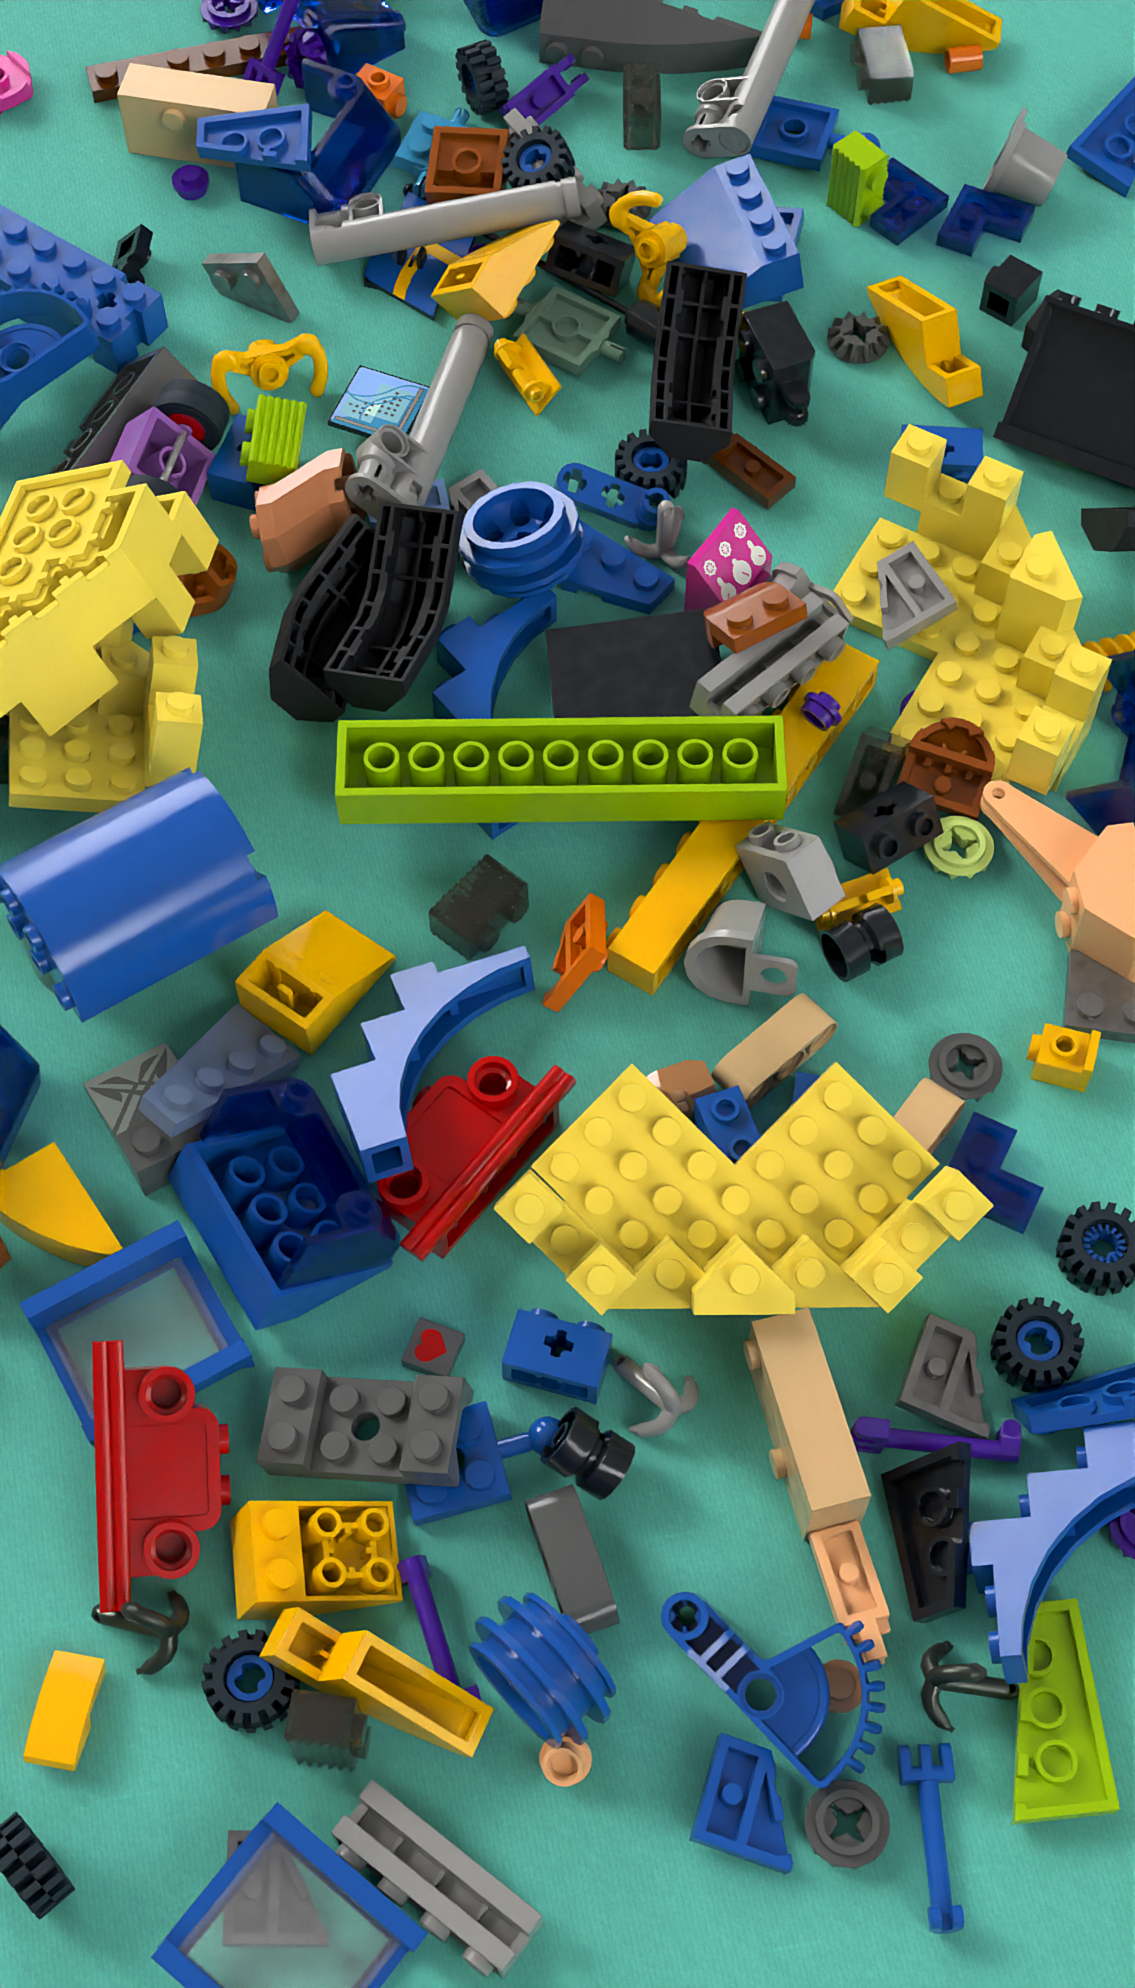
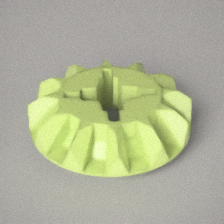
M949 816L940 819L944 833L924 844L925 860H929L933 864L935 873L943 871L949 874L951 880L957 876H966L970 880L975 873L985 872L994 854V841L989 831L978 821L965 816ZM952 838L960 848L967 847L964 859L956 851L949 852Z

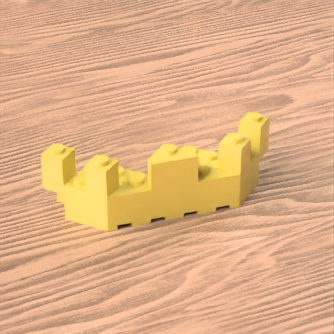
M909 424L891 451L884 496L921 512L917 533L880 517L833 591L839 595L854 617L850 625L883 639L877 562L914 541L956 599L958 610L898 644V646L933 662L883 743L881 754L904 764L910 742L921 728L924 729L931 724L940 722L942 718L954 717L965 719L984 731V736L995 753V766L991 781L1000 780L1008 784L1014 781L1046 796L1049 790L1056 792L1091 729L1112 659L1082 647L1076 635L1074 626L1083 596L1053 532L1048 531L1035 534L1033 538L1030 536L1016 505L1024 471L985 456L969 483L961 482L941 473L947 439Z
M123 460L16 481L0 516V718L22 702L51 737L120 683L93 649L96 643L129 618L133 620L146 639H152V635L174 636L183 634L195 601L177 576L207 571L219 541L186 491L155 496L146 483L126 487L131 471Z
M129 618L93 646V649L120 683L51 737L22 702L3 715L0 720H8L9 807L100 813L145 790V787H151L190 767L192 773H195L203 729L201 695L194 694L198 673L196 639L180 636L152 635L149 653L132 641L134 622Z
M834 1062L735 1164L631 1063L531 1165L564 1201L529 1169L496 1202L494 1210L528 1244L533 1242L565 1273V1280L601 1316L608 1309L691 1308L694 1315L795 1314V1308L881 1307L886 1313H889L923 1278L916 1270L949 1237L960 1241L994 1205L959 1170L945 1166L912 1201L907 1199L940 1163L837 1062Z

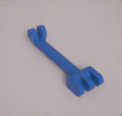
M939 1743L938 1757L940 1765H932L930 1744H918L919 1766H911L909 1745H897L900 1785L917 1784L931 1905V1907L927 1908L929 1931L934 1934L957 1932L964 1928V1913L962 1905H952L938 1784L953 1783L955 1780L952 1747L950 1743Z

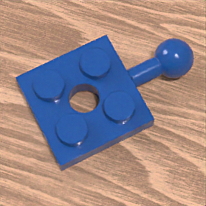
M774 95L748 154L751 157L820 172L828 148L833 149L835 143L846 137L845 135L834 133L838 122L839 109ZM791 130H795L800 132L801 134L792 135L788 132ZM861 133L881 149L880 142L874 134Z
M487 1401L466 1406L462 1410L456 1444V1452L465 1457V1464L459 1471L458 1487L405 1484L415 1526L512 1500L502 1459L532 1450L541 1455L546 1445L551 1447L552 1439L559 1429L557 1426L559 1420L551 1416H544L535 1420L528 1432L497 1440Z

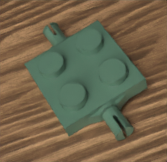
M556 285L543 299L533 304L517 297L518 303L513 313L525 319L523 324L513 334V341L516 342L522 333L525 334L543 360L578 377L582 375L594 359L601 355L619 364H622L625 360L628 349L609 341L621 326L620 315Z

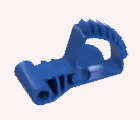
M28 281L24 289H21L13 282L10 291L5 292L0 288V325L18 318L36 315L54 316L78 325L77 328L64 337L48 326L35 323L13 325L0 331V430L23 401L90 356L100 347V342L97 338L98 333L91 323L93 310L89 302L84 297L79 298L72 290L65 292L59 284L51 289L50 286L43 282L36 288L35 285Z
M680 1592L675 1593L666 1600L661 1612L662 1625L666 1632L734 1701L814 1787L820 1789L828 1787L847 1765L859 1774L864 1772L865 1765L853 1756L857 1749L869 1755L874 1754L875 1746L862 1738L865 1731L881 1734L882 1726L877 1722L867 1721L869 1711L884 1713L886 1705L879 1701H870V1692L884 1691L885 1682L880 1680L868 1681L867 1672L881 1669L882 1664L879 1659L864 1663L861 1653L870 1651L874 1648L875 1644L872 1639L864 1640L858 1645L856 1644L852 1635L864 1628L861 1620L853 1622L848 1628L843 1623H836L781 1653L765 1659L760 1657L708 1603L707 1599L700 1594ZM683 1607H691L696 1612L694 1616L696 1620L691 1625H684L679 1620V1611ZM836 1633H840L847 1642L858 1668L861 1684V1709L858 1724L848 1748L834 1767L824 1777L820 1778L799 1757L820 1733L828 1714L830 1702L829 1682L825 1668L811 1646ZM754 1679H766L775 1687L776 1701L769 1708H755L747 1700L746 1689L748 1684Z

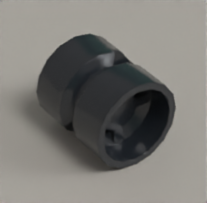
M878 903L853 914L852 923L843 919L819 932L822 953L833 973L843 982H848L870 971L871 963L880 966L902 955L904 950L903 939L894 918L883 905Z
M573 1407L558 1421L557 1426L559 1429L552 1439L551 1447L546 1445L543 1448L540 1460L544 1465L564 1478L575 1474V1483L578 1487L598 1500H603L616 1489L626 1475L635 1455V1446L611 1429L601 1433L600 1429H598V1420L578 1407Z

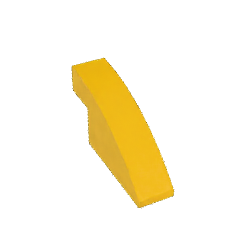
M844 0L841 7L839 29L861 39L890 48L910 52L945 54L947 47L980 44L982 51L996 49L1000 45L1002 19L968 0Z
M902 275L867 286L868 297L877 316L880 318L881 324L888 326V335L895 349L919 382L947 408H951L983 396L981 366L961 354L956 308Z
M55 1142L6 1170H3L0 1166V1222L20 1238L50 1254L88 1267L123 1249Z
M300 1607L282 1610L259 1655L260 1658L291 1676L362 1713L467 1758L473 1757L494 1711V1708L368 1630L340 1633Z

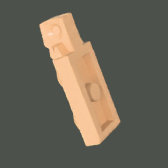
M858 1519L809 1532L808 1539L835 1622L843 1623L848 1628L853 1622L861 1620L864 1628L852 1635L856 1644L858 1645L867 1639H872L875 1644L874 1648L870 1651L861 1653L864 1663L879 1659L882 1665L885 1664V1658L888 1655L881 1635L891 1631L888 1622L890 1612Z

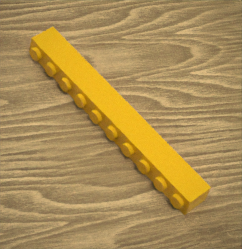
M846 644L842 653L833 662L828 663L825 661L818 666L816 673L806 684L801 686L797 683L793 686L788 696V703L784 709H776L771 715H783L787 776L785 811L875 687L879 660ZM820 691H823L840 705L838 712L842 720L837 726L831 725L827 731H822L806 720L800 708L804 705L803 698L808 692L819 694ZM699 820V824L693 833L687 831L680 839L676 848V856L671 863L664 862L659 867L652 882L653 887L646 896L641 894L637 897L630 909L629 920L622 929L616 927L610 934L606 942V948L608 949L607 971L653 996L745 868L735 846L747 838L749 831L755 826L767 822L776 824L778 820Z

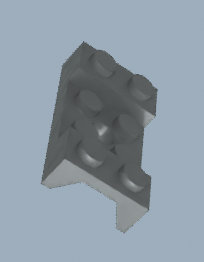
M275 1367L256 1462L269 1475L458 1487L460 1476L456 1444L462 1410L473 1401L474 1391L464 1377L416 1375L415 1381L328 1377L322 1369ZM370 1419L380 1421V1429L376 1436L366 1441L358 1440L357 1432L362 1423Z

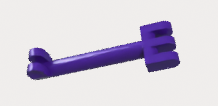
M283 0L262 61L250 58L243 76V80L275 84L276 96L280 92L285 75L276 70L275 67L299 0Z
M864 1416L859 1417L855 1421L850 1431L857 1452L880 1454L883 1448L887 1447L932 1453L961 1441L971 1443V1458L1018 1463L1020 1456L1021 1425L1014 1419H1007L1003 1422L996 1432L995 1440L889 1428V1419Z
M416 1555L406 1558L397 1564L402 1586H409L434 1672L461 1688L428 1578L432 1577L427 1557L426 1555ZM477 1684L464 1688L465 1691L482 1701Z

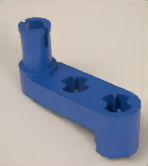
M570 463L562 467L553 487L572 499L575 506L630 528H638L643 531H654L657 529L658 509L651 507L649 503L658 508L662 501H670L668 493L662 488L655 487L647 490L580 463ZM570 479L578 481L575 493L567 490ZM610 489H615L618 491L617 498L623 501L622 505L619 506L616 502L613 508L605 505L607 498L602 496L601 493L605 491L608 494Z

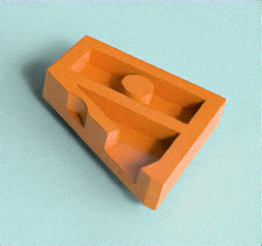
M592 893L587 895L564 925L560 947L552 967V971L561 976L554 987L544 994L543 1006L557 1013L592 972H598L603 967L608 957V949L606 948L608 922L605 920V900Z

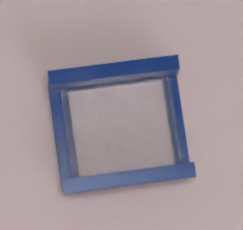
M178 1220L20 1303L82 1423L81 1427L89 1443L93 1447L92 1341L123 1340L124 1367L169 1365L180 1368L191 1378L195 1394L240 1369L255 1367L248 1347L235 1329Z
M276 1802L161 1941L151 1958L184 1988H380L406 1953L414 1952L428 1933L281 1804Z

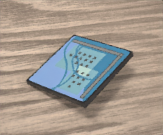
M360 365L328 419V426L369 438L382 425L392 424L409 435L429 386Z

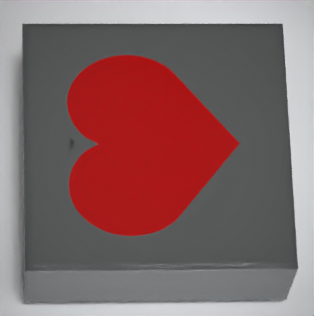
M420 1317L401 1359L402 1366L425 1375L450 1376L466 1340L465 1333Z

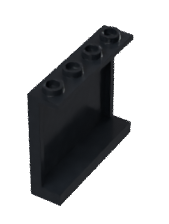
M1060 290L1056 298L1046 295L1044 301L1047 302L1003 421L998 422L993 437L1135 488V321L1134 324L1118 320L1121 311L1098 303L1095 311L1080 307L1081 297Z
M709 608L545 630L554 718L699 716L689 707L697 681L721 663L719 646L712 648L707 640L703 612Z

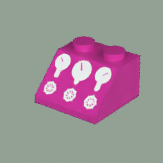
M732 507L687 562L684 611L711 608L757 584L773 581L771 574L772 555L739 510Z

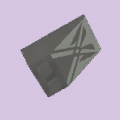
M166 1042L83 1083L88 1096L145 1196L170 1184L168 1176L185 1144L224 1135L220 1124L213 1115L171 1138L138 1110L142 1095L178 1061Z

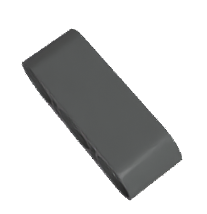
M573 1484L524 1500L528 1519L560 1614L569 1615L587 1634L619 1624L617 1607Z

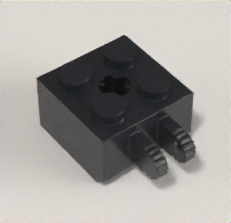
M787 300L744 312L742 329L738 334L740 353L739 359L735 360V369L740 382H746L750 390V397L755 410H761L768 425L783 420L788 425L790 424L791 427L805 425L809 415L808 407L811 398L810 386L815 349Z

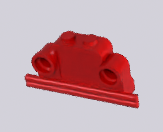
M487 1056L477 1060L471 1066L467 1075V1081L455 1075H447L438 1079L432 1087L429 1085L425 1086L414 1099L413 1108L408 1113L407 1140L414 1169L377 1181L378 1193L382 1199L385 1212L409 1230V1233L399 1243L400 1246L421 1262L431 1252L444 1259L559 1125V1103L576 1085V1079L569 1073H565L559 1066L554 1065L542 1080L534 1086L518 1075L517 1069L509 1060L499 1056Z
M123 1340L92 1341L100 1613L121 1612L122 1605L131 1602L132 1577L158 1576L164 1579H177L188 1574L197 1564L200 1556V1543L194 1531H204L212 1528L221 1516V1506L231 1504L229 1474L220 1475V1455L229 1454L228 1424H218L216 1416L208 1406L194 1403V1384L191 1378L180 1368L169 1365L124 1367Z

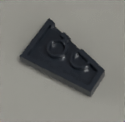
M958 1441L881 1474L913 1622L928 1623L966 1608L971 1443Z

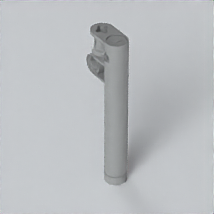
M776 0L743 76L711 79L699 87L696 97L700 105L694 117L695 125L690 126L683 136L684 146L690 153L702 158L741 156L750 151L815 0Z
M575 176L563 178L558 182L552 180L386 213L380 194L374 192L362 193L349 200L348 204L341 205L340 210L318 214L315 208L309 209V231L317 266H323L531 226L552 220H562L563 217L568 219L582 215Z
M472 313L465 314L458 319L410 434H406L395 425L385 424L357 448L358 472L347 479L345 492L352 502L376 520L380 501L425 506L493 338V327L484 317Z

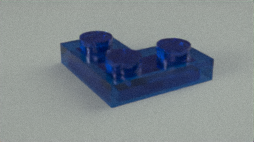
M891 158L887 164L888 178L883 189L885 191L883 193V200L887 203L871 214L869 227L898 246L948 207L949 195L895 158Z
M964 184L938 232L936 245L972 257L984 232L1021 243L1034 217L1036 207Z
M974 1111L948 1167L959 1170L994 1205L983 1217L1024 1234L1044 1188L1001 1169L1018 1130Z

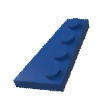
M1135 76L1075 139L1066 152L1068 159L1123 197H1126L1135 178Z

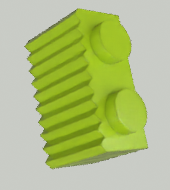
M856 130L833 145L827 195V206H832V210H836L837 214L842 215V219H847V223H853V227H859L866 221L873 220L884 207L882 199L885 192L883 189L888 178L887 164L889 162L887 160L890 157Z
M264 394L258 395L256 409L248 408L244 433L252 434L251 442L243 441L239 466L247 467L245 481L271 485L298 470L307 407L304 401L298 403L296 400L290 401L288 398L282 400L280 397L273 398L271 395L266 397Z

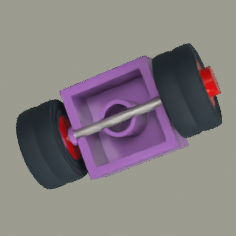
M184 378L171 380L163 386L152 408L126 424L110 462L123 460L131 471L126 487L146 483L155 496L186 491L196 506L208 479L207 472L216 456L211 450L220 443L229 422V407L217 391L204 383Z

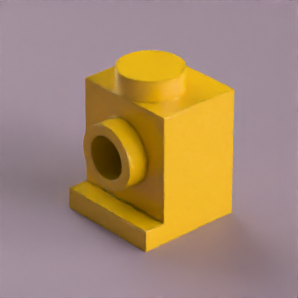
M1045 1023L1041 1035L1033 1033L1029 1043L1026 1060L1034 1062L1030 1079L1085 1092L1093 1073L1101 1032L1092 1030L1091 1034Z

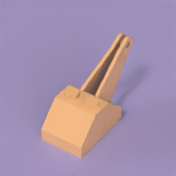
M995 780L986 784L980 801L981 810L1002 831L1062 902L1060 911L1055 913V927L1059 938H1065L1068 952L1070 953L1071 949L1078 950L1135 983L1134 823L1108 825L1098 837L1004 781Z

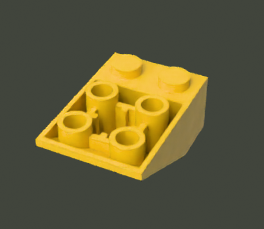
M552 220L514 229L453 262L447 267L431 297L457 321L461 316L472 313L480 315L488 321L507 318L515 310L518 303L516 299L521 290L535 276V266L539 259L552 247L554 243L553 236L561 223L558 220Z
M325 910L265 948L235 980V986L240 1005L293 1044L312 1055L396 960V956Z
M248 1501L230 1520L237 1620H278L283 1609L300 1607L311 1615H319L398 1603L403 1600L401 1578L397 1568L399 1557L393 1501Z

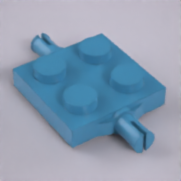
M462 107L457 108L451 120L420 110L394 156L393 167L409 172L418 178L412 188L413 193L417 197L420 192V198L426 197L424 191L434 126L469 127L464 126L470 117L469 112L465 108L462 114Z

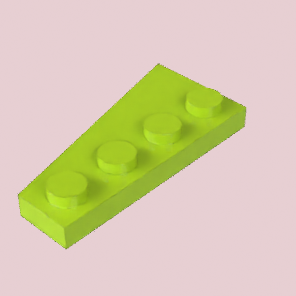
M1077 1598L1041 1602L1036 1613L1028 1645V1682L1019 1683L1011 1825L1116 1814L1120 1810Z

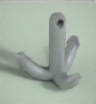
M662 501L658 506L656 544H645L631 537V535H627L624 537L628 549L642 558H661L673 569L687 568V562L691 559V556H679L673 550L680 532L682 520L685 517L682 506L678 505L674 508L671 501Z
M619 1355L615 1358L613 1362L614 1370L662 1410L660 1415L654 1420L629 1426L628 1432H632L642 1438L662 1435L674 1426L679 1415L690 1412L697 1405L699 1390L693 1376H685L683 1395L679 1396L676 1389L663 1375L657 1365L645 1363L641 1368L627 1355Z

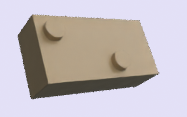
M133 63L129 64L117 93L129 153L272 173L274 167L200 158L196 148L198 118L278 108L275 84Z
M809 1307L795 1310V1314H779L752 1321L749 1338L743 1341L744 1354L774 1449L769 1450L771 1467L777 1480L784 1478L803 1541L809 1540L808 1535L811 1531L858 1519L861 1526L871 1493Z

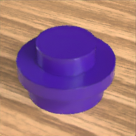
M185 165L173 173L172 186L181 198L185 200H198L206 194L210 180L208 172L204 168L197 165Z
M820 691L819 694L808 692L803 698L805 703L800 708V711L806 720L816 728L827 731L831 725L837 726L842 720L838 712L840 705L829 694Z

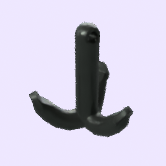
M175 1590L167 1592L172 1609L171 1617L143 1607L137 1602L123 1604L121 1612L100 1613V1603L92 1609L91 1616L99 1624L159 1639L160 1646L158 1650L140 1668L135 1670L137 1675L157 1673L172 1661L177 1652L178 1635L188 1625L190 1610L184 1597L177 1594Z
M944 1641L929 1647L922 1656L920 1668L925 1681L920 1695L922 1707L934 1725L952 1733L955 1728L951 1726L940 1704L939 1694L941 1690L1002 1700H1013L1018 1696L1019 1687L1016 1683L1006 1684L1003 1678L987 1676V1670L978 1663L939 1665L944 1656L954 1648L950 1641Z

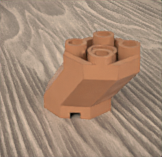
M343 448L326 451L279 482L261 486L259 491H255L256 514L250 515V528L253 537L261 540L264 548V564L268 572L278 571L280 573L297 571L318 558L350 514H357L366 522V511L352 502L345 492L347 479L349 476L357 473L358 470L353 456L350 453H345L346 450Z

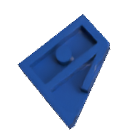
M724 1733L717 1736L689 1841L774 1871L788 1874L792 1870L793 1861L791 1854H787L781 1822L785 1819L781 1797H779L775 1790L776 1771L772 1750Z

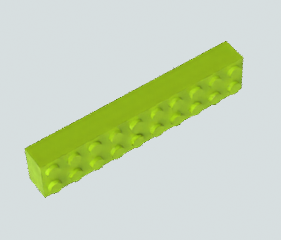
M783 715L338 720L335 799L340 824L784 819L787 776Z

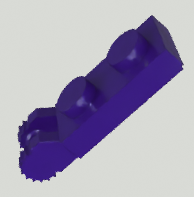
M570 53L556 65L553 64L501 106L498 111L504 117L512 109L516 108L525 119L528 116H532L537 124L540 125L575 96L574 92L585 84L589 77L584 72L573 78L569 85L560 73L571 67L576 60L572 53Z

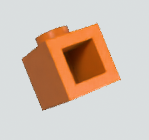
M366 63L347 85L349 113L364 121L387 130L406 110L407 97L405 96L404 78Z

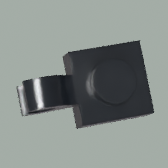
M142 224L118 241L112 267L126 274L129 284L136 283L137 281L145 284V279L140 269L148 263L152 254L150 244L153 232Z

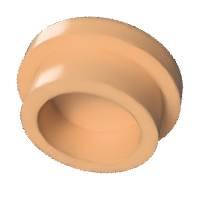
M840 1659L824 1663L823 1666L828 1677L830 1690L828 1711L843 1714L854 1710L861 1702V1684L858 1668L852 1663Z
M565 1734L562 1737V1745L558 1749L549 1746L546 1742L543 1743L539 1754V1763L545 1777L551 1783L557 1786L568 1787L579 1783L588 1775L592 1765V1753L586 1742L582 1745L575 1744Z

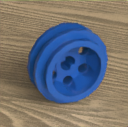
M534 481L518 482L496 488L479 498L467 511L462 525L459 550L469 578L481 588L489 590L492 594L507 598L529 597L550 590L568 577L576 567L577 560L582 555L586 539L572 499L548 484Z
M527 1592L523 1596V1604L512 1596H503L497 1604L498 1611L504 1622L499 1625L489 1617L481 1616L475 1622L476 1632L482 1642H473L469 1645L472 1658L505 1703L540 1739L549 1746L558 1749L562 1745V1737L566 1734L575 1744L582 1745L588 1739V1731L582 1718L587 1715L595 1722L604 1724L611 1715V1710L604 1697L612 1698L616 1694V1686L609 1672L597 1657L599 1651L595 1643L574 1619L564 1613L560 1615L551 1605L535 1593Z

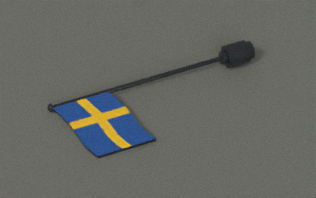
M412 183L406 184L403 188L405 199L400 210L428 205L426 197L420 198L421 192L418 197L413 193L412 188L414 184ZM494 233L482 235L491 241L500 237ZM476 236L423 246L427 251V260L423 269L417 268L416 259L412 267H408L412 256H417L420 247L407 249V257L403 266L397 265L396 256L398 251L371 256L365 269L364 281L368 276V279L378 285L381 291L434 321L439 304L431 297V294L447 267L468 254ZM539 259L536 266L544 270L546 262ZM550 273L624 314L627 335L655 349L660 314L659 306L644 299L628 308L599 291Z

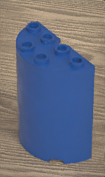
M190 767L0 864V904L4 903L10 913L6 915L12 931L19 940L26 937L32 947L29 950V954L36 968L42 976L50 973L56 982L52 986V990L58 1002L65 1011L72 1008L82 1023L278 917L276 902L267 876L257 872L247 855L255 852L245 831L213 784L201 772L192 773Z

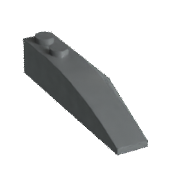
M543 0L539 28V62L557 64L568 54L572 53L576 59L573 62V67L610 72L684 74L723 71L747 67L762 31L718 16L711 20L701 16L698 13V9L684 5L682 10L662 3L663 0Z
M165 347L125 363L81 422L79 428L83 433L76 440H71L66 446L63 453L68 458L53 467L49 474L109 463L126 424L155 405L161 389L167 382L181 378L198 380Z

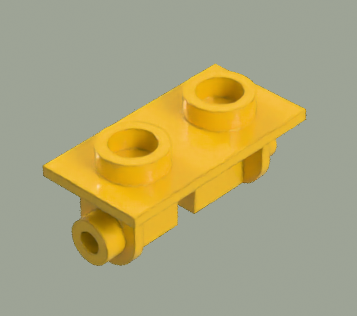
M522 333L516 342L506 338L497 340L494 344L495 358L500 361L501 367L533 413L538 416L562 388L561 384L525 334Z
M888 867L874 875L870 873L842 883L841 886L846 896L814 921L818 932H820L822 929L843 919L852 923L853 914L875 903L883 905L889 913L902 910L898 896L904 894L903 884L899 878H891Z

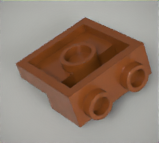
M434 126L424 191L427 204L506 190L508 180L502 170L504 168L501 165V158H506L503 151L505 146L509 147L510 145L509 129Z

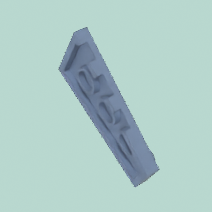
M236 1003L142 1095L138 1110L173 1138L298 1069L302 1055L241 1005Z

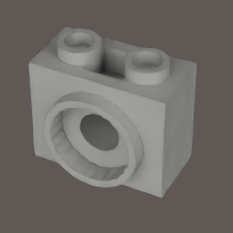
M767 822L752 828L748 833V837L735 846L760 902L766 903L768 907L814 921L846 896L836 875L832 859L825 850L819 836Z

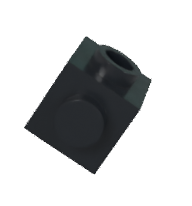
M1010 254L999 267L995 265L988 272L984 281L979 310L1012 327L1037 300L1043 272Z

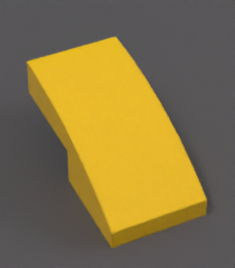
M59 1650L54 1651L30 1725L23 1754L24 1762L69 1771L76 1770L91 1729L90 1714L106 1673L105 1659Z

